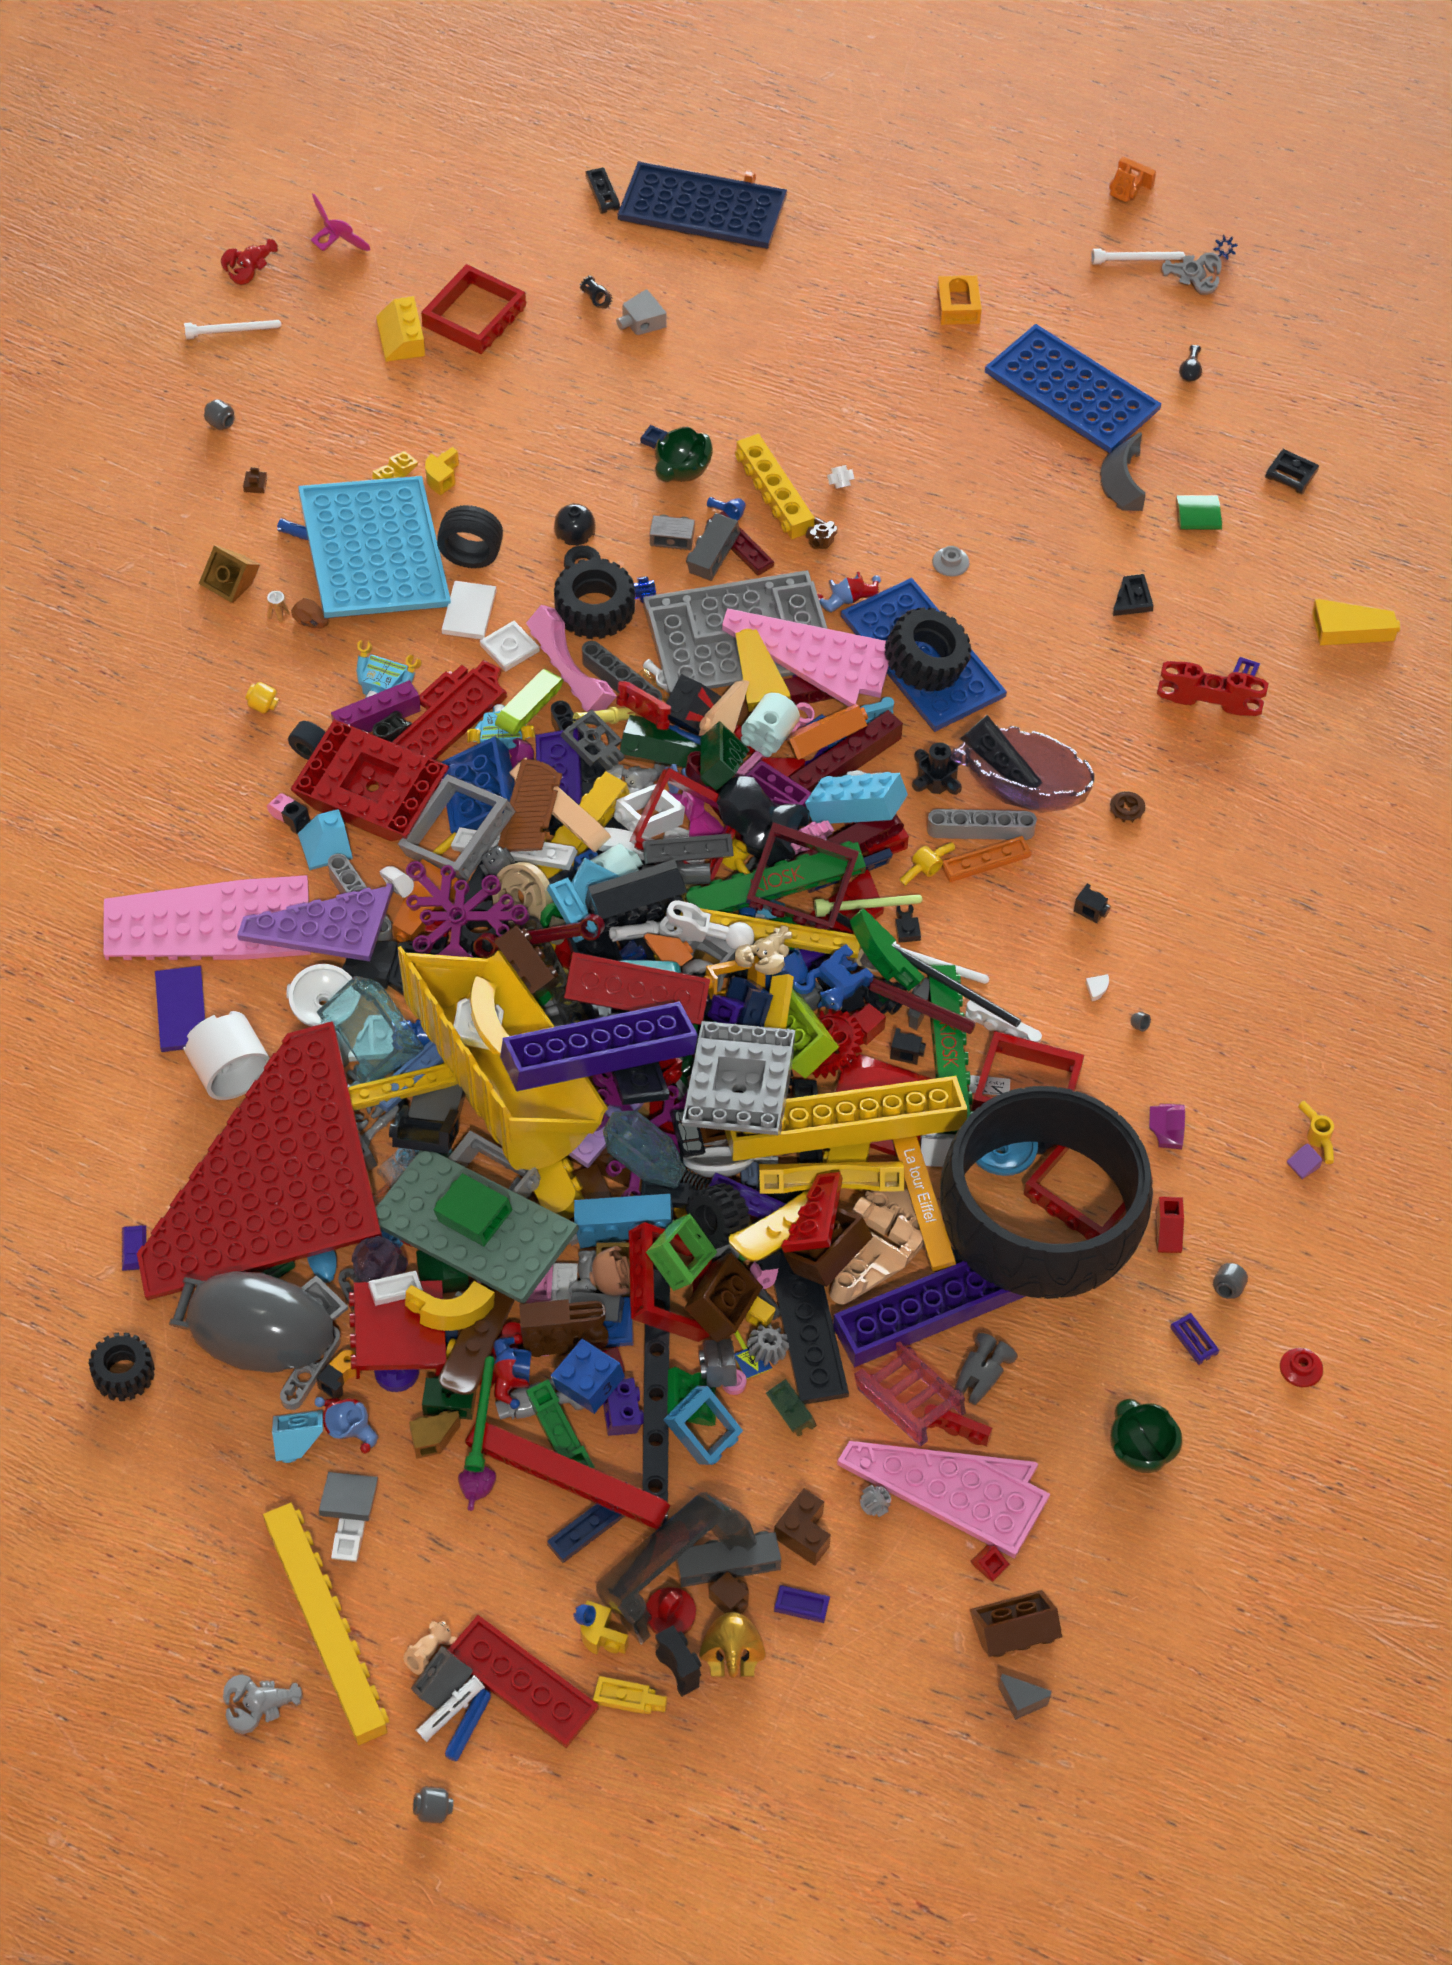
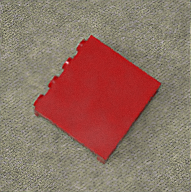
M420 1281L425 1293L435 1298L443 1299L442 1281ZM354 1282V1290L349 1292V1307H354V1313H349L350 1328H354L355 1333L350 1334V1348H355V1355H351V1370L356 1369V1379H360V1371L435 1369V1376H439L446 1363L445 1331L432 1329L420 1324V1314L412 1312L405 1306V1299L375 1306L368 1286L369 1282Z

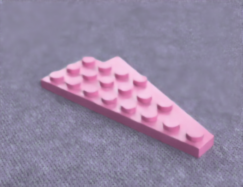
M727 608L722 624L724 632L736 638L735 633L743 629H757L774 662L848 707L857 704L859 693L881 698L889 668V660L885 656L886 641Z
M849 1441L837 1462L838 1466L876 1486L884 1487L889 1493L988 1545H995L999 1551L1014 1559L1050 1497L1049 1493L1029 1483L1038 1468V1463L1031 1461Z

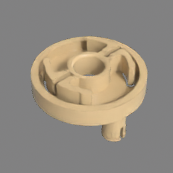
M527 862L514 863L504 867L496 876L501 882V890L498 894L492 895L494 905L505 894L506 889V894H509L514 900V906H525L530 915L529 920L523 925H517L513 921H508L509 927L513 928L517 925L520 930L524 927L526 930H531L541 926L540 914L548 904L553 902L547 891V887L550 885L548 879L538 867ZM519 890L522 892L524 896L523 904L520 902L518 898ZM510 899L505 900L503 904H508Z

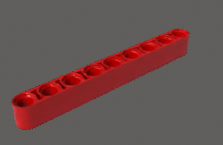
M486 1422L482 1454L654 1529L660 1528L670 1509V1504L665 1500ZM475 1424L465 1440V1444L472 1448Z

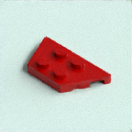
M868 869L848 884L843 901L880 898ZM838 892L828 899L829 902H835ZM884 907L864 908L874 919H877L884 913ZM862 909L841 910L839 913L851 919ZM815 910L809 915L816 917ZM830 911V914H826V916L817 918L829 921L832 911ZM835 921L832 931L854 934V931Z

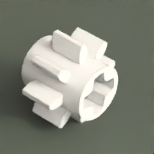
M846 465L831 468L832 474L827 475L829 484H835L836 489L851 485L850 480L854 479L852 469L847 470Z

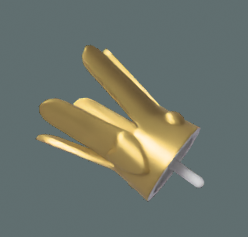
M280 591L270 592L267 596V602L269 603L268 618H271L274 608L277 619L281 622L283 620L282 606L286 613L290 614L284 602V594Z

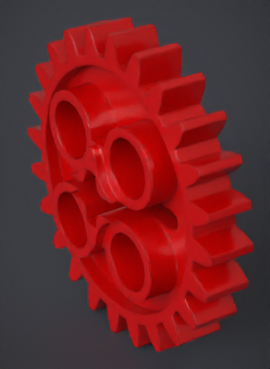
M829 1009L827 1015L820 1011L818 1019L838 1044L839 1048L836 1051L839 1054L833 1052L811 1073L815 1078H818L821 1074L826 1079L828 1073L835 1077L836 1070H840L843 1073L845 1065L852 1067L851 1059L858 1060L855 1053L863 1051L860 1048V1045L865 1044L862 1039L865 1036L861 1030L862 1026L847 1011L842 1013L840 1010L834 1014L832 1009Z

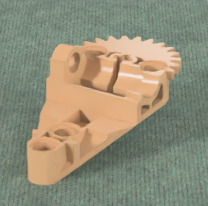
M907 1188L904 1191H867L865 1194L866 1198L861 1197L852 1209L851 1213L862 1216L867 1226L882 1235H885L893 1224L894 1226L888 1238L901 1247L898 1249L871 1232L873 1238L832 1281L830 1297L834 1302L847 1304L904 1269L923 1248L924 1242Z

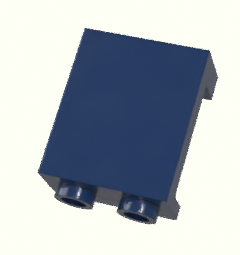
M732 976L726 997L737 998L744 1002L738 1025L764 1027L773 995L753 980Z

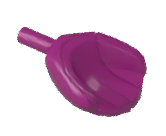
M486 1466L483 1472H471L464 1469L458 1476L461 1491L465 1498L469 1500L467 1508L469 1511H473L475 1501L486 1497L495 1485L496 1473Z

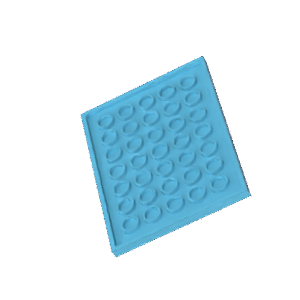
M422 476L298 486L324 618L448 607V604H451Z

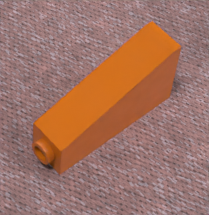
M854 704L791 732L786 740L793 756L799 760L868 726L865 720L869 718L864 707L860 708L859 705Z
M422 859L420 863L426 869V876L441 891V869ZM416 871L414 876L418 875L421 871ZM456 877L451 880L450 902L454 900L456 894L454 885L459 880ZM413 881V891L404 898L393 923L394 938L399 943L414 941L416 937L426 933V925L420 919L422 911L434 910L440 912L445 910L442 906L420 907L418 910L413 911L407 906L406 900L411 895L433 897L419 881ZM417 900L412 901L411 905H415ZM430 915L425 916L424 920H428Z

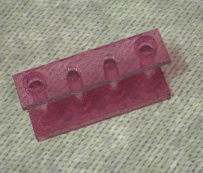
M898 1341L896 1343L898 1357L874 1375H869L861 1368L854 1374L856 1386L865 1397L921 1447L928 1442L926 1431L928 1425L951 1408H954L961 1415L966 1413L965 1397L958 1389L954 1390L920 1360L911 1347H906ZM904 1364L913 1371L890 1389H884L879 1384ZM919 1379H922L928 1385L926 1389L907 1403H899L895 1399L896 1396ZM936 1393L945 1400L922 1418H916L911 1413V1411Z

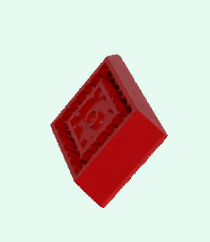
M334 719L292 785L291 791L314 810L326 813L339 809L343 822L388 841H397L402 838L407 839L431 796L447 773L449 766ZM371 785L379 786L376 791H368Z

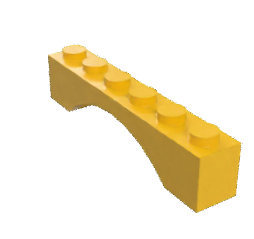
M903 1162L759 1164L760 1194L809 1190L818 1174L840 1172L843 1177L841 1188L880 1192L904 1191Z

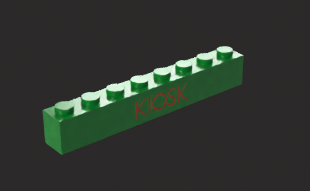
M848 841L840 844L841 846L859 851L851 877L865 873L866 865L858 842L852 843ZM820 852L811 856L809 854L800 855L791 862H787V860L779 861L774 864V867L767 869L765 867L756 897L771 901L843 880L848 862ZM757 868L753 870V873L746 875L738 873L726 881L722 879L710 882L709 886L702 888L701 886L691 887L688 889L685 900L702 909L726 913L749 907L750 904L746 903Z
M956 965L931 966L961 984V976L956 974ZM927 975L930 985L929 1002L965 1017L964 1012H960V1007L963 1006V996ZM930 1017L936 1079L951 1076L957 1077L967 1106L968 1118L974 1111H970L969 1105H972V1091H968L967 1085H970L971 1079L970 1071H966L965 1067L969 1063L968 1051H964L963 1047L967 1044L966 1032H962ZM956 1130V1131H949V1132H941V1133H943V1134H956V1133L958 1132V1130Z

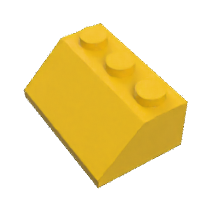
M414 296L394 299L376 316L385 361L425 356L424 337Z

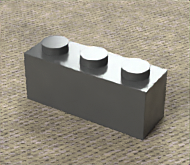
M715 513L712 520L707 522L703 535L698 537L693 552H690L687 556L686 563L688 564L689 573L710 581L713 580L740 534L737 520Z

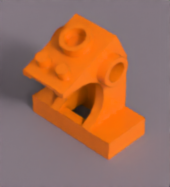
M1122 156L1119 160L1115 178L1112 179L1109 185V189H1111L1109 195L1125 202L1135 199L1138 190L1142 186L1150 190L1154 186L1156 170ZM1132 170H1135V171L1139 172L1140 174L1137 175V174L1132 173L1131 171H1132Z

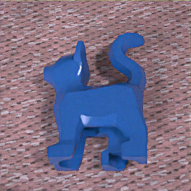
M846 944L835 951L818 968L811 970L807 974L805 986H801L795 981L793 989L799 994H808L815 988V978L819 977L832 989L820 993L822 998L817 1007L822 1008L825 1006L827 1009L840 1011L843 1000L853 996L861 985L869 986L873 981L874 975L867 968L855 974H851L848 971H854L858 964L851 960L848 961L847 957H850L853 951Z

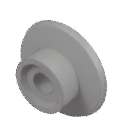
M947 546L934 554L932 564L935 570L942 575L959 576L967 571L970 561L966 553L958 547Z

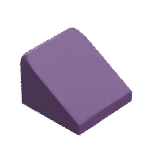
M1308 1143L1287 1160V1164L1301 1179L1319 1169L1322 1163V1158Z

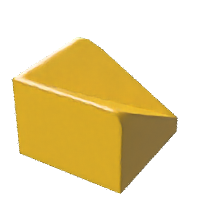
M757 1296L746 1315V1321L756 1328L763 1325L767 1329L775 1314V1307Z

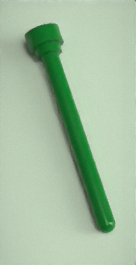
M492 1356L485 1358L472 1451L465 1458L464 1469L471 1472H483L485 1467L484 1455L481 1452L495 1362Z

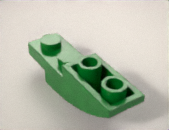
M864 908L850 919L852 929L861 948L870 962L887 981L894 977L910 991L923 980L924 976L892 946L896 939Z

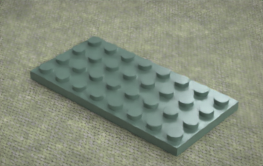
M421 1150L376 1207L381 1230L521 1304L528 1300L579 1230L576 1223L436 1152ZM462 1173L507 1197L513 1209L484 1247L438 1222L433 1210L437 1201L444 1197L452 1182L457 1180Z

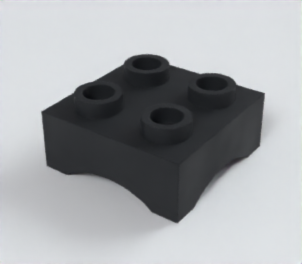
M377 941L370 961L346 958L342 969L353 978L356 984L387 989L388 978L398 944L395 941Z
M673 1625L656 1634L655 1639L659 1644L656 1656L661 1663L668 1666L673 1672L677 1681V1690L681 1697L699 1688L700 1667L702 1665L696 1653L691 1654L687 1648L688 1641L683 1632H677Z

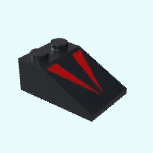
M681 674L666 704L671 706V714L668 715V720L671 724L678 725L680 728L699 736L701 720L721 696L702 683Z

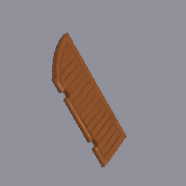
M521 760L510 800L515 813L502 830L498 846L506 847L509 852L543 849L546 833L542 832V829H548L558 793L553 788L560 786L562 773H558L554 768L541 761Z

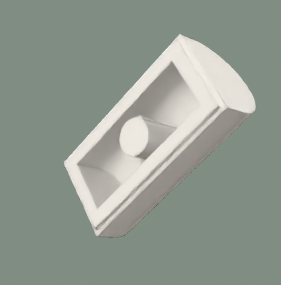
M387 866L379 871L385 883L393 884V892L402 898L407 897L413 891V880L396 867Z

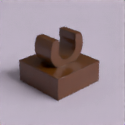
M250 467V471H246L244 492L265 493L267 472H260L259 468Z

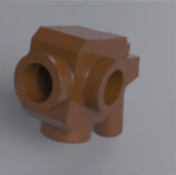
M815 517L814 527L810 526L806 533L809 544L815 549H827L834 542V536L837 534V526H834L835 523L832 521L826 523Z

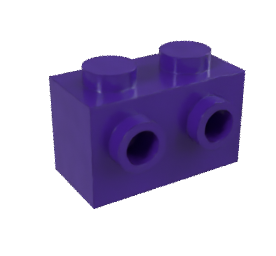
M634 1378L623 1379L603 1403L608 1436L637 1434L640 1426L644 1423L642 1409L639 1410L638 1406L640 1390L639 1387H635Z

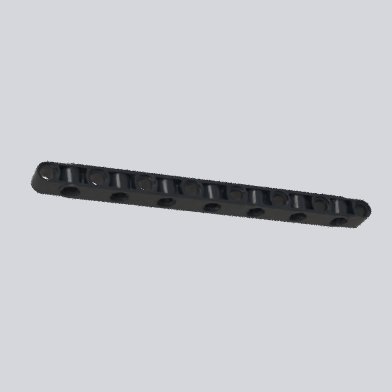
M653 1263L654 1306L670 1312V1285L660 1271L654 1268L655 1264ZM645 1324L643 1491L668 1502L669 1426L663 1419L667 1416L670 1332ZM660 1352L662 1355L654 1356L652 1353ZM658 1396L662 1399L659 1401H654L651 1398ZM657 1441L660 1442L661 1445L652 1446L651 1443ZM657 1487L660 1488L661 1491L654 1493L651 1492L650 1489ZM668 1512L661 1525H668Z

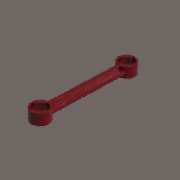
M589 914L578 923L527 932L533 938L529 941L531 945L582 936L586 940H595L603 933L605 923L600 916ZM588 921H593L598 926V931L595 934L590 933L586 929ZM492 933L480 935L473 945L477 956L484 959L492 957L500 950L494 942L499 937ZM483 939L488 940L492 944L493 949L490 952L482 949Z

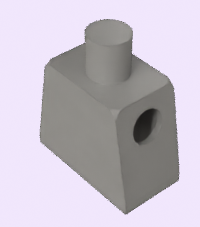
M647 289L626 301L622 305L623 316L616 319L620 330L630 327L636 335L667 327L666 311Z

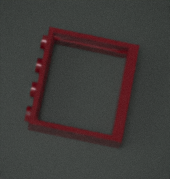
M773 822L746 903H749V907L755 910L762 911L763 908L770 910L773 916L784 918V916L793 918L792 921L799 925L805 926L808 923L813 925L814 928L832 931L859 851ZM775 838L848 862L829 921L756 897Z

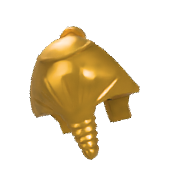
M736 1612L723 1614L714 1621L705 1635L699 1654L700 1659L708 1662L711 1669V1677H724V1658L718 1653V1650L722 1649L726 1657L728 1674L732 1678L738 1674L740 1661L741 1677H754V1669L757 1662L764 1660L766 1657L764 1645L757 1629L749 1618ZM747 1649V1653L740 1658L742 1651Z

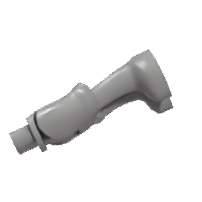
M552 1378L549 1379L553 1389L556 1390ZM541 1382L530 1385L529 1388H517L509 1394L512 1399L520 1401V1406L517 1409H512L509 1404L502 1401H496L495 1404L500 1420L511 1417L513 1420L515 1417L520 1419L535 1415L526 1390ZM556 1392L560 1400L558 1402L559 1405L570 1403L575 1410L585 1409L561 1392Z

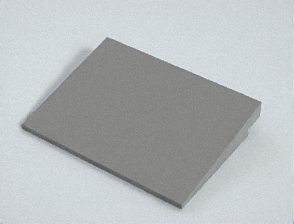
M808 570L643 597L644 612L669 695L672 693L681 674L702 683L709 689L730 686L736 681H743L737 640L722 630L727 608L827 629L814 581H811ZM774 662L781 677L796 675Z

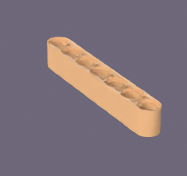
M521 761L509 772L515 781ZM554 787L553 790H557L558 793L552 815L593 852H596L611 838L610 834L559 787Z

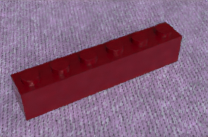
M887 710L868 723V726L858 730L793 774L790 779L812 793L822 778L826 776L842 777L847 775V772L857 770L901 740L903 723Z

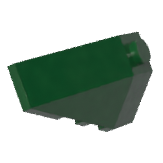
M630 715L623 732L620 751L625 759L670 767L672 764H676L677 768L683 769L686 767L689 754L694 751L701 752V745L671 729H658L656 724L644 717Z

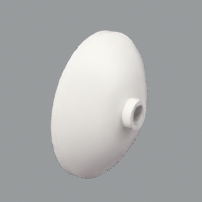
M329 964L313 965L299 972L293 979L288 994L289 1005L297 1019L310 1027L331 1021L337 1027L345 1023L355 1012L358 1004V989L353 978L343 969ZM326 1001L327 1004L320 1005L319 1002Z
M729 1146L705 1147L706 1152L703 1155L683 1157V1164L688 1169L701 1176L711 1178L715 1173L725 1177L736 1175L749 1167L754 1161V1158L733 1161Z

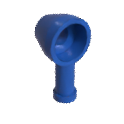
M709 497L707 501V507L722 510L731 519L737 521L742 517L746 508L745 502L740 498L730 500L727 503L716 500L713 497Z

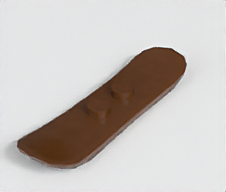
M483 1283L481 1285L495 1292L494 1307L482 1320L476 1321L470 1327L461 1329L439 1375V1383L444 1389L461 1395H470L477 1390L483 1375L485 1358L491 1355L494 1347L493 1344L497 1340L514 1303V1299Z

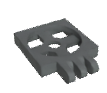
M590 710L566 728L560 735L590 767L598 761L609 771L625 758L623 753L617 748L622 739L593 710ZM586 724H593L598 727L595 729L589 728ZM575 728L583 734V738L580 741L573 737ZM604 733L608 738V746L600 740ZM589 734L595 736L594 741L588 739ZM588 745H594L599 753L592 755L584 748Z

